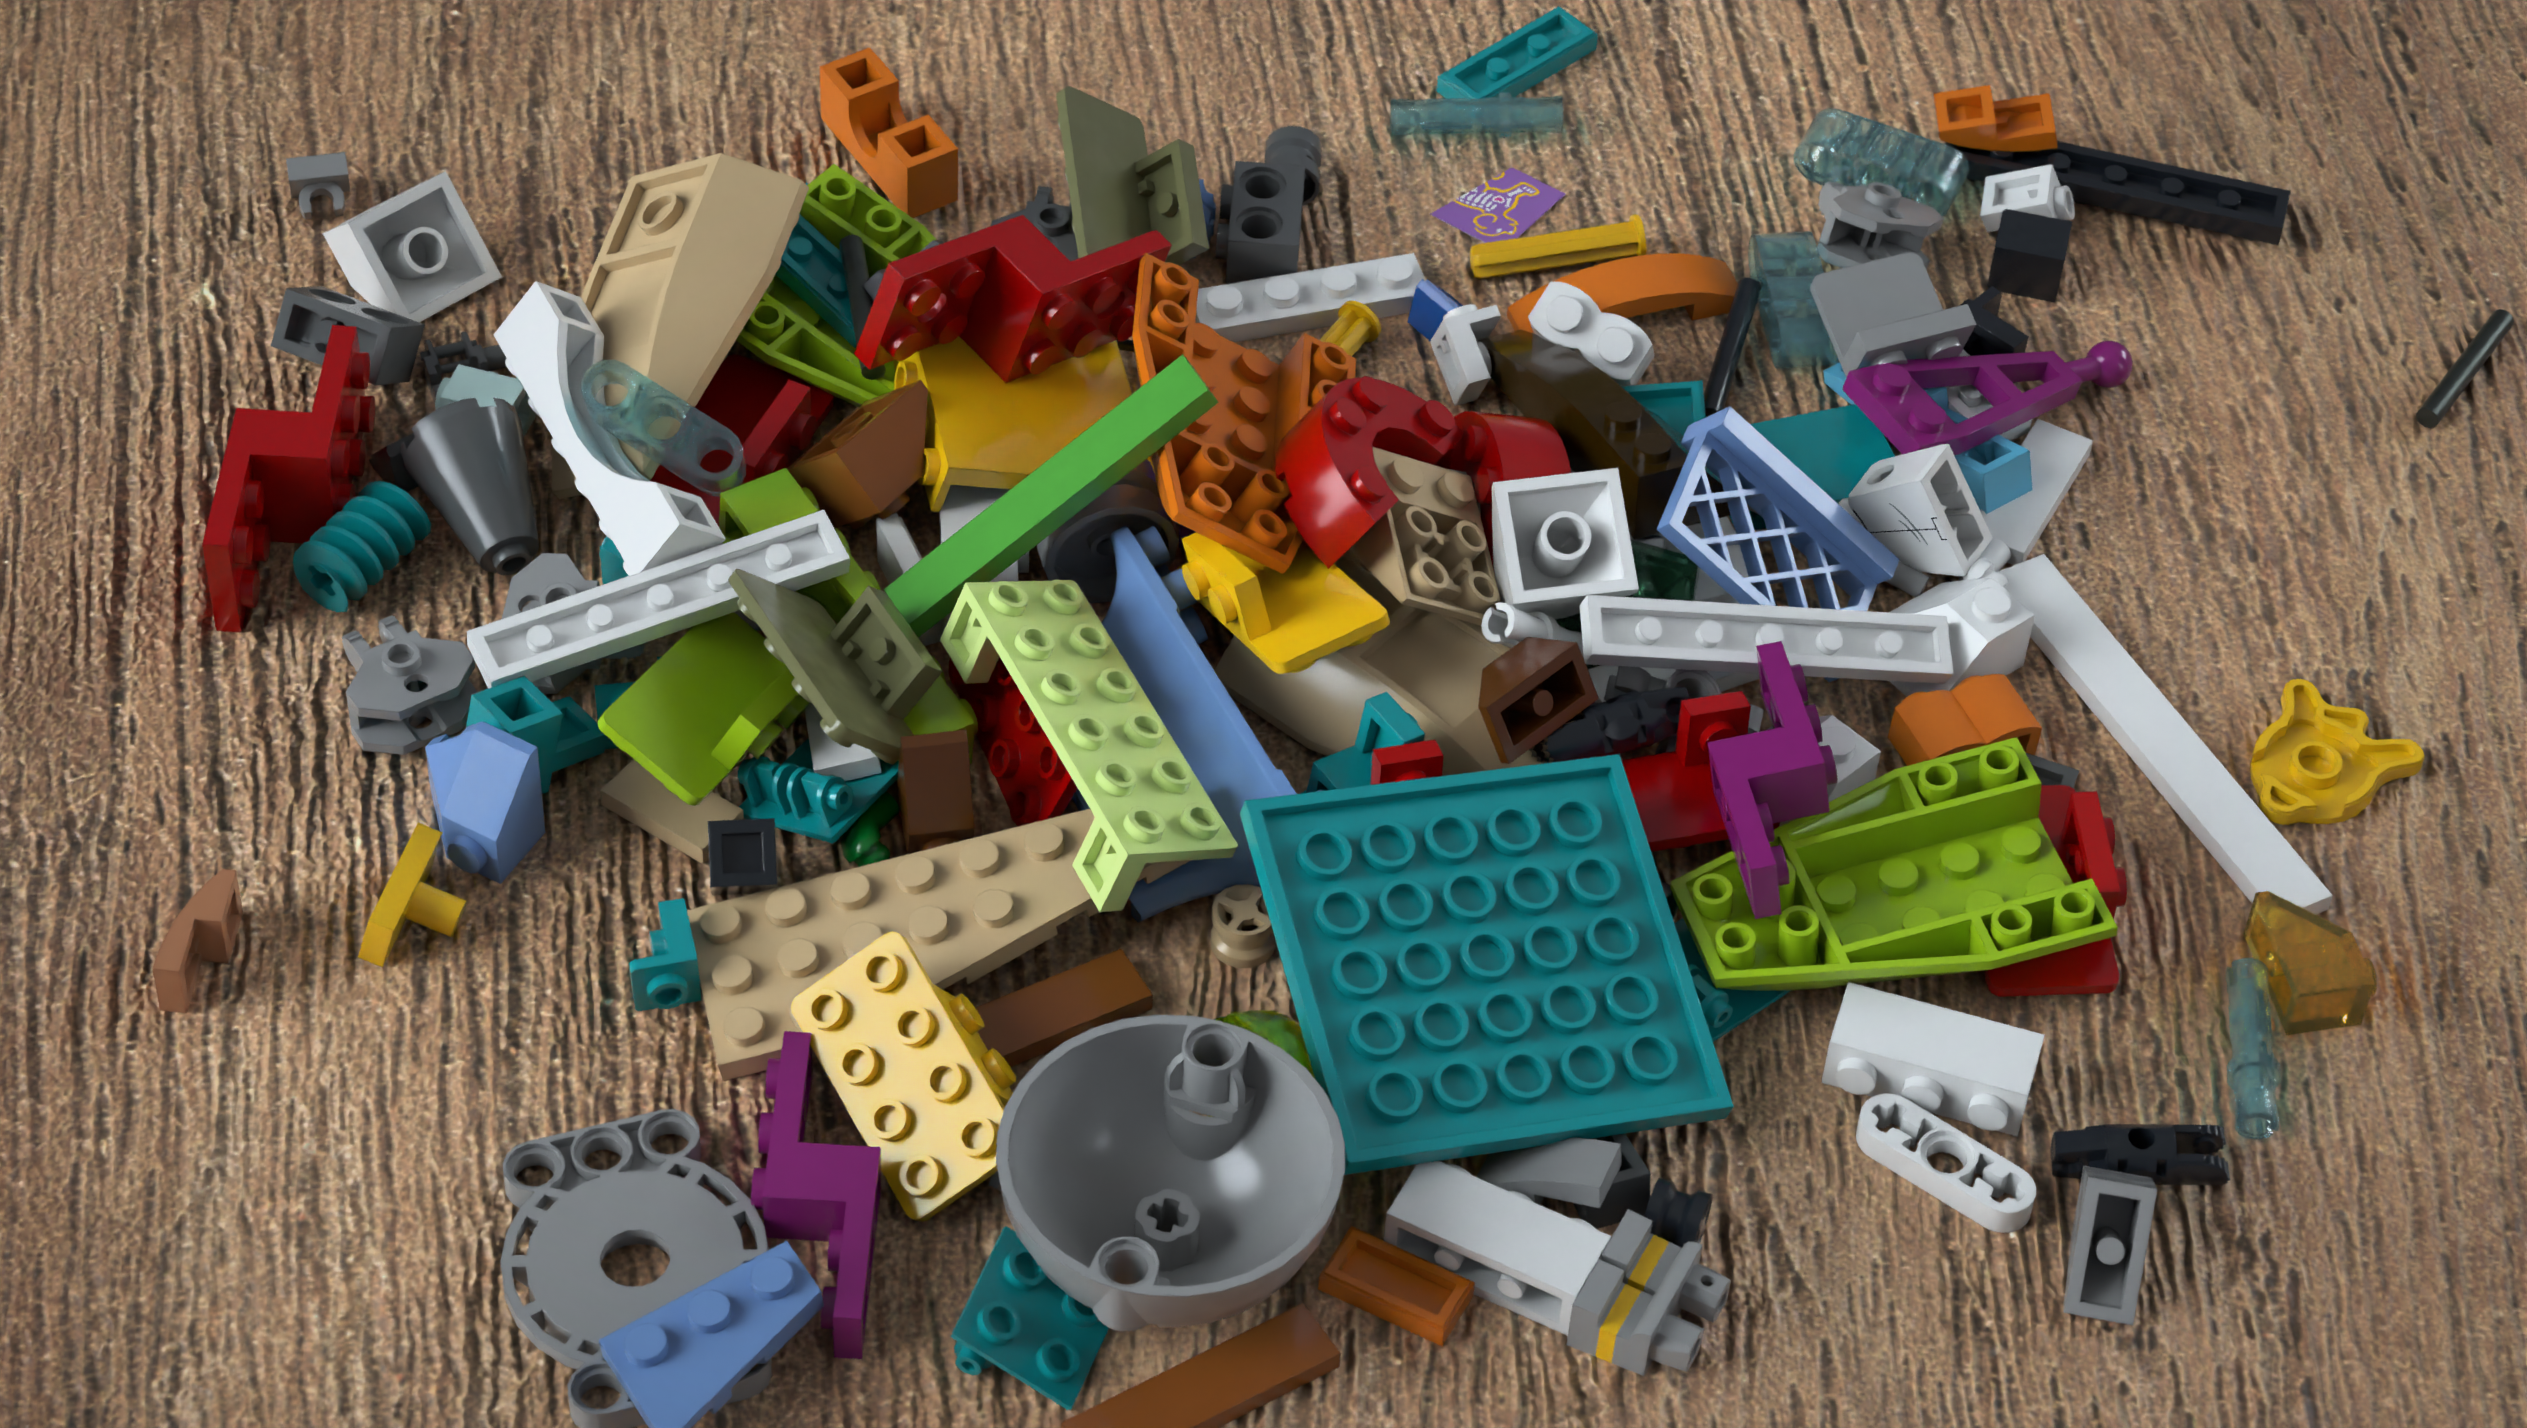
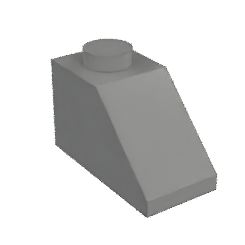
M2083 1166L2071 1234L2063 1306L2064 1313L2133 1325L2157 1195V1187L2152 1178Z

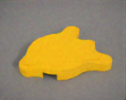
M2293 679L2285 684L2281 695L2282 715L2277 721L2267 726L2256 740L2250 762V775L2259 796L2258 807L2271 822L2281 825L2298 822L2332 824L2356 817L2370 804L2376 791L2385 783L2419 773L2425 756L2418 743L2410 739L2375 740L2367 737L2365 733L2369 724V718L2364 711L2357 708L2338 707L2327 704L2311 682L2304 679Z

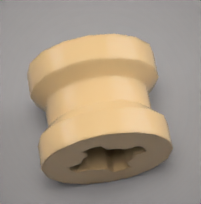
M1243 884L1224 889L1216 896L1212 905L1213 927L1210 940L1213 953L1226 965L1236 968H1253L1264 964L1272 957L1276 947V940L1261 887Z

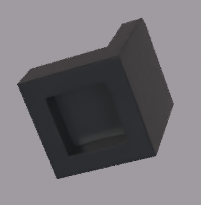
M2010 209L2003 210L1987 287L1993 286L2003 293L2055 303L2072 221Z
M775 818L708 821L710 889L712 895L753 894L778 887Z

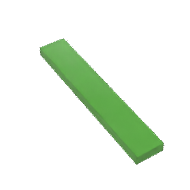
M1182 354L883 590L917 637H920L953 611L965 583L990 582L1210 410L1218 403V400L1192 364Z

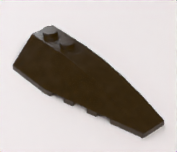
M1524 330L1476 340L1477 342H1482L1488 350L1492 366L1491 379L1525 417L1541 418L1553 425L1565 446L1570 468L1575 473L1618 468L1629 534L1632 538L1638 539L1660 533L1656 529L1689 453L1681 445L1683 435L1633 398L1604 371L1578 353L1560 344L1549 342L1536 334ZM1705 466L1711 492H1724L1721 480ZM1727 502L1715 504L1719 518L1731 515ZM1696 506L1688 507L1682 521L1685 526L1701 523Z

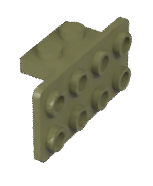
M1067 86L1060 90L1056 95L1059 113L1058 125L1062 135L1066 164L1065 176L1069 186L1073 215L1072 228L1076 237L1078 258L1156 229L1172 244L1165 263L1181 265L1207 251L1209 245L1194 146L1177 139L1148 155L1144 126L1138 117L1074 87Z
M736 569L729 577L728 582L739 596L737 601L738 608L745 616L759 625L767 637L764 641L767 650L779 661L786 664L795 677L792 680L793 688L805 700L815 706L823 718L820 721L822 730L832 740L844 747L849 748L856 744L869 749L878 758L889 764H895L898 760L900 761V738L902 736L914 735L904 719L943 671L889 596L881 590L868 586L836 625L826 609L816 600L741 569Z

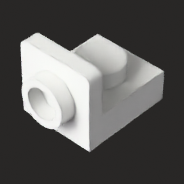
M2052 164L1987 176L1985 178L1980 216L1987 232L1999 230L2002 211L2005 209L2062 220L2074 219L2075 208L2071 190L2067 185H2060Z
M1468 304L1451 310L1443 317V321L1430 341L1454 406L1477 400L1491 378L1492 366L1488 350L1482 342H1477L1476 340L1489 337L1500 320L1501 315L1497 305L1478 309L1475 304Z

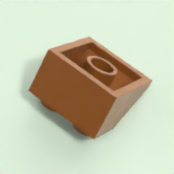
M921 380L864 402L787 468L801 488L807 487L811 490L817 500L820 511L825 510L834 529L848 524L852 530H855L875 516L884 520L897 512L910 500L905 491L923 476L928 389Z

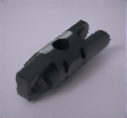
M1670 687L1641 692L1635 690L1605 702L1592 703L1529 749L1532 752L1531 756L1536 757L1539 762L1552 763L1617 755L1652 746L1654 743L1678 732L1681 700L1690 699L1687 688Z
M2103 1124L2088 1126L2082 1130L2054 1132L2051 1140L2050 1158L2052 1175L2054 1177L2081 1179L2083 1166L2150 1177L2155 1185L2227 1184V1181L2230 1180L2228 1161H2225L2224 1157L2220 1158L2219 1155L2212 1156V1153H2218V1150L2223 1149V1145H2226L2224 1127L2220 1125Z

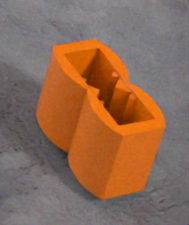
M1989 674L1970 676L1958 683L1951 691L1915 692L1907 696L1894 708L1888 738L1908 766L2015 737L2018 738L2026 753L2035 755L2042 727L2006 675Z

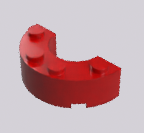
M1369 376L1341 381L1333 386L1287 432L1277 448L1275 458L1276 479L1283 481L1286 478L1292 495L1284 505L1306 543L1329 569L1399 500L1379 472L1374 461L1373 447L1434 465L1463 437V431L1455 424L1451 412L1436 400L1425 401L1402 387Z
M1464 411L1454 417L1455 424L1463 431V437L1434 465L1445 469L1466 472L1472 478L1475 484V497L1481 507V521L1493 565V482L1571 473V468L1563 441L1557 430L1548 421L1535 417Z

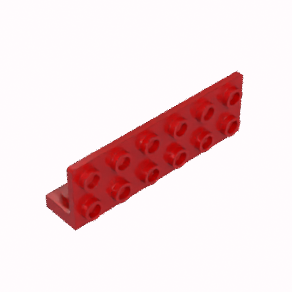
M1742 691L1681 700L1676 750L1674 752L1622 760L1651 852L1729 839L1713 792L1708 742L1748 734L1751 705ZM1436 740L1373 749L1370 785L1442 776L1444 755ZM1780 822L1773 824L1774 829L1780 827Z

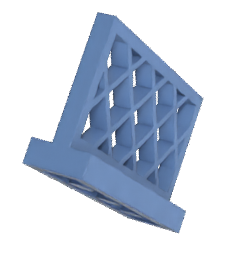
M1731 406L1687 427L1681 445L1689 453L1656 530L1740 604L1776 606L1770 584L1782 583L1789 607L1809 608L1801 580L1813 579L1821 609L1868 611L1877 584L1893 578L1900 559ZM1705 466L1721 480L1724 492H1711ZM1716 503H1728L1736 534L1724 536L1715 506ZM1747 504L1764 518L1767 530L1755 532ZM1688 507H1697L1705 538L1700 539L1682 523ZM1770 540L1779 573L1767 574L1758 542ZM1790 543L1806 556L1809 569H1797ZM1740 545L1749 577H1743L1733 568L1727 546ZM1833 581L1851 596L1847 607L1840 608ZM1823 677V678H1825L1828 682H1832V681H1834V680H1836V679H1839V678Z

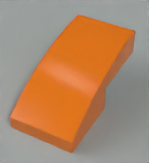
M1991 85L1933 93L1941 141L1958 146L1991 151L2017 152L2058 148L2050 93L1993 101Z

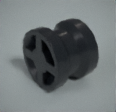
M1658 1178L1644 1217L1653 1221L1651 1234L1681 1248L1687 1242L1700 1243L1708 1221L1713 1194L1701 1190L1693 1194L1684 1193L1677 1190L1673 1181Z

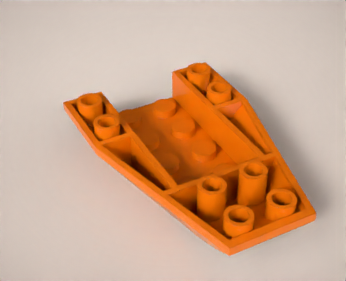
M1145 253L1139 265L1132 333L1140 386L1142 387L1183 354L1218 400L1215 406L1152 454L1156 484L1162 505L1172 521L1284 574L1290 567L1303 537L1284 505L1292 496L1286 478L1283 481L1276 479L1275 458L1277 448L1287 432L1333 386L1346 379L1355 378L1356 358L1348 355L1338 345L1322 342L1304 332L1280 365L1270 361L1263 353L1255 349H1246L1218 335L1211 327L1203 323H1195L1199 279L1189 275L1185 269L1177 264L1165 263Z

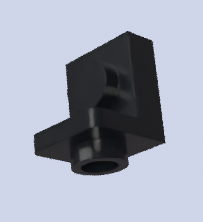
M1993 286L1974 300L1967 299L1961 304H1968L1976 322V326L1963 350L1970 356L2025 353L2029 336L1997 317L2002 292Z

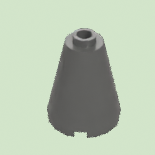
M476 398L462 399L440 407L420 419L412 427L415 439L408 447L403 441L400 452L408 473L480 567L487 572L512 575L526 567L539 549L522 423L515 407L504 399L493 398L497 407H479Z

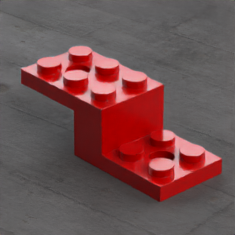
M1024 215L1014 217L888 263L854 355L871 370L894 360H906L918 351L939 343L948 344L957 337H960L1005 383L1031 373L1033 375L1040 374L1050 366L1069 358H1081L1089 354L1093 349L1115 340L1124 341L1129 339L1133 333L1140 260L1147 253L1165 262L1172 244L1156 229L1070 261Z
M332 325L312 412L236 408L202 543L216 631L242 632L247 607L256 608L258 604L260 575L256 569L258 561L267 562L271 542L302 544L309 542L310 537L318 529L325 527L331 517L337 512H341L343 507L353 497H356L355 485L352 484L353 476H363L366 459L365 441L362 440L363 432L372 433L375 423L374 396H365L364 390L367 389L369 384L370 356L368 352H360L357 326Z

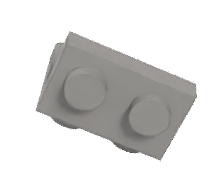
M1906 252L1821 273L1815 276L1810 286V291L1846 378L1851 370L1877 364L1891 363L1897 365L1908 363V359L1928 358L1929 360L1958 357L1976 326L1968 304L1943 310L1923 260L1914 252Z

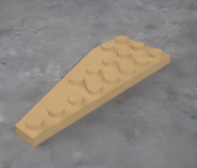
M1091 809L687 910L698 958L701 990L722 1080L726 1081L767 1070L769 1058H781L784 1031L803 1032L791 1011L793 999L887 932L895 931L903 935L911 945L931 982L941 989H945L962 979L967 984H970L1058 935L1056 926L1084 911L1088 917L1099 912L1072 866L1095 819ZM1191 860L1146 863L1137 882L1143 879L1147 884H1150ZM812 1049V1058H816L817 1056Z

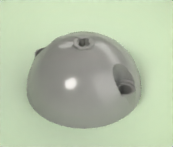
M1150 1015L1121 1019L1091 1028L1063 1042L1041 1058L1018 1083L1005 1106L997 1132L996 1164L1007 1215L1018 1238L1047 1277L1070 1297L1092 1308L1098 1320L1108 1328L1116 1331H1135L1148 1324L1157 1325L1160 1328H1176L1216 1322L1238 1315L1256 1306L1284 1286L1319 1246L1332 1221L1345 1173V1142L1338 1116L1324 1089L1302 1064L1279 1046L1251 1031L1222 1021L1187 1015ZM1194 1112L1201 1113V1114H1205V1115H1209V1116L1198 1115V1114H1196V1113H1194Z

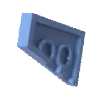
M785 1241L599 1339V1344L604 1359L649 1428H692L708 1411L715 1414L732 1397L731 1388L757 1363L766 1364L824 1307L822 1293L788 1241Z

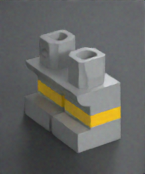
M1628 1209L1604 1249L1601 1260L1597 1261L1572 1304L1566 1345L1642 1376L1646 1374L1653 1360L1688 1372L1701 1346L1704 1329L1678 1318V1315L1683 1309L1711 1322L1716 1321L1726 1303L1731 1280L1699 1264L1703 1244L1687 1242L1682 1248L1651 1234L1652 1220Z

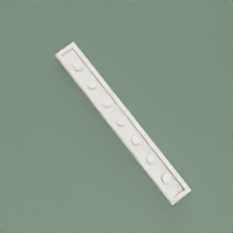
M2045 554L1998 571L2007 578L2006 590L2035 615L2030 635L2032 640L2274 931H2279L2328 910L2333 896Z

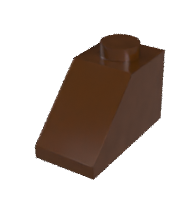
M1526 637L1483 668L1478 707L1500 762L1510 764L1598 700L1599 697L1577 642Z
M966 730L902 736L900 738L897 796L906 855L974 838L973 800Z

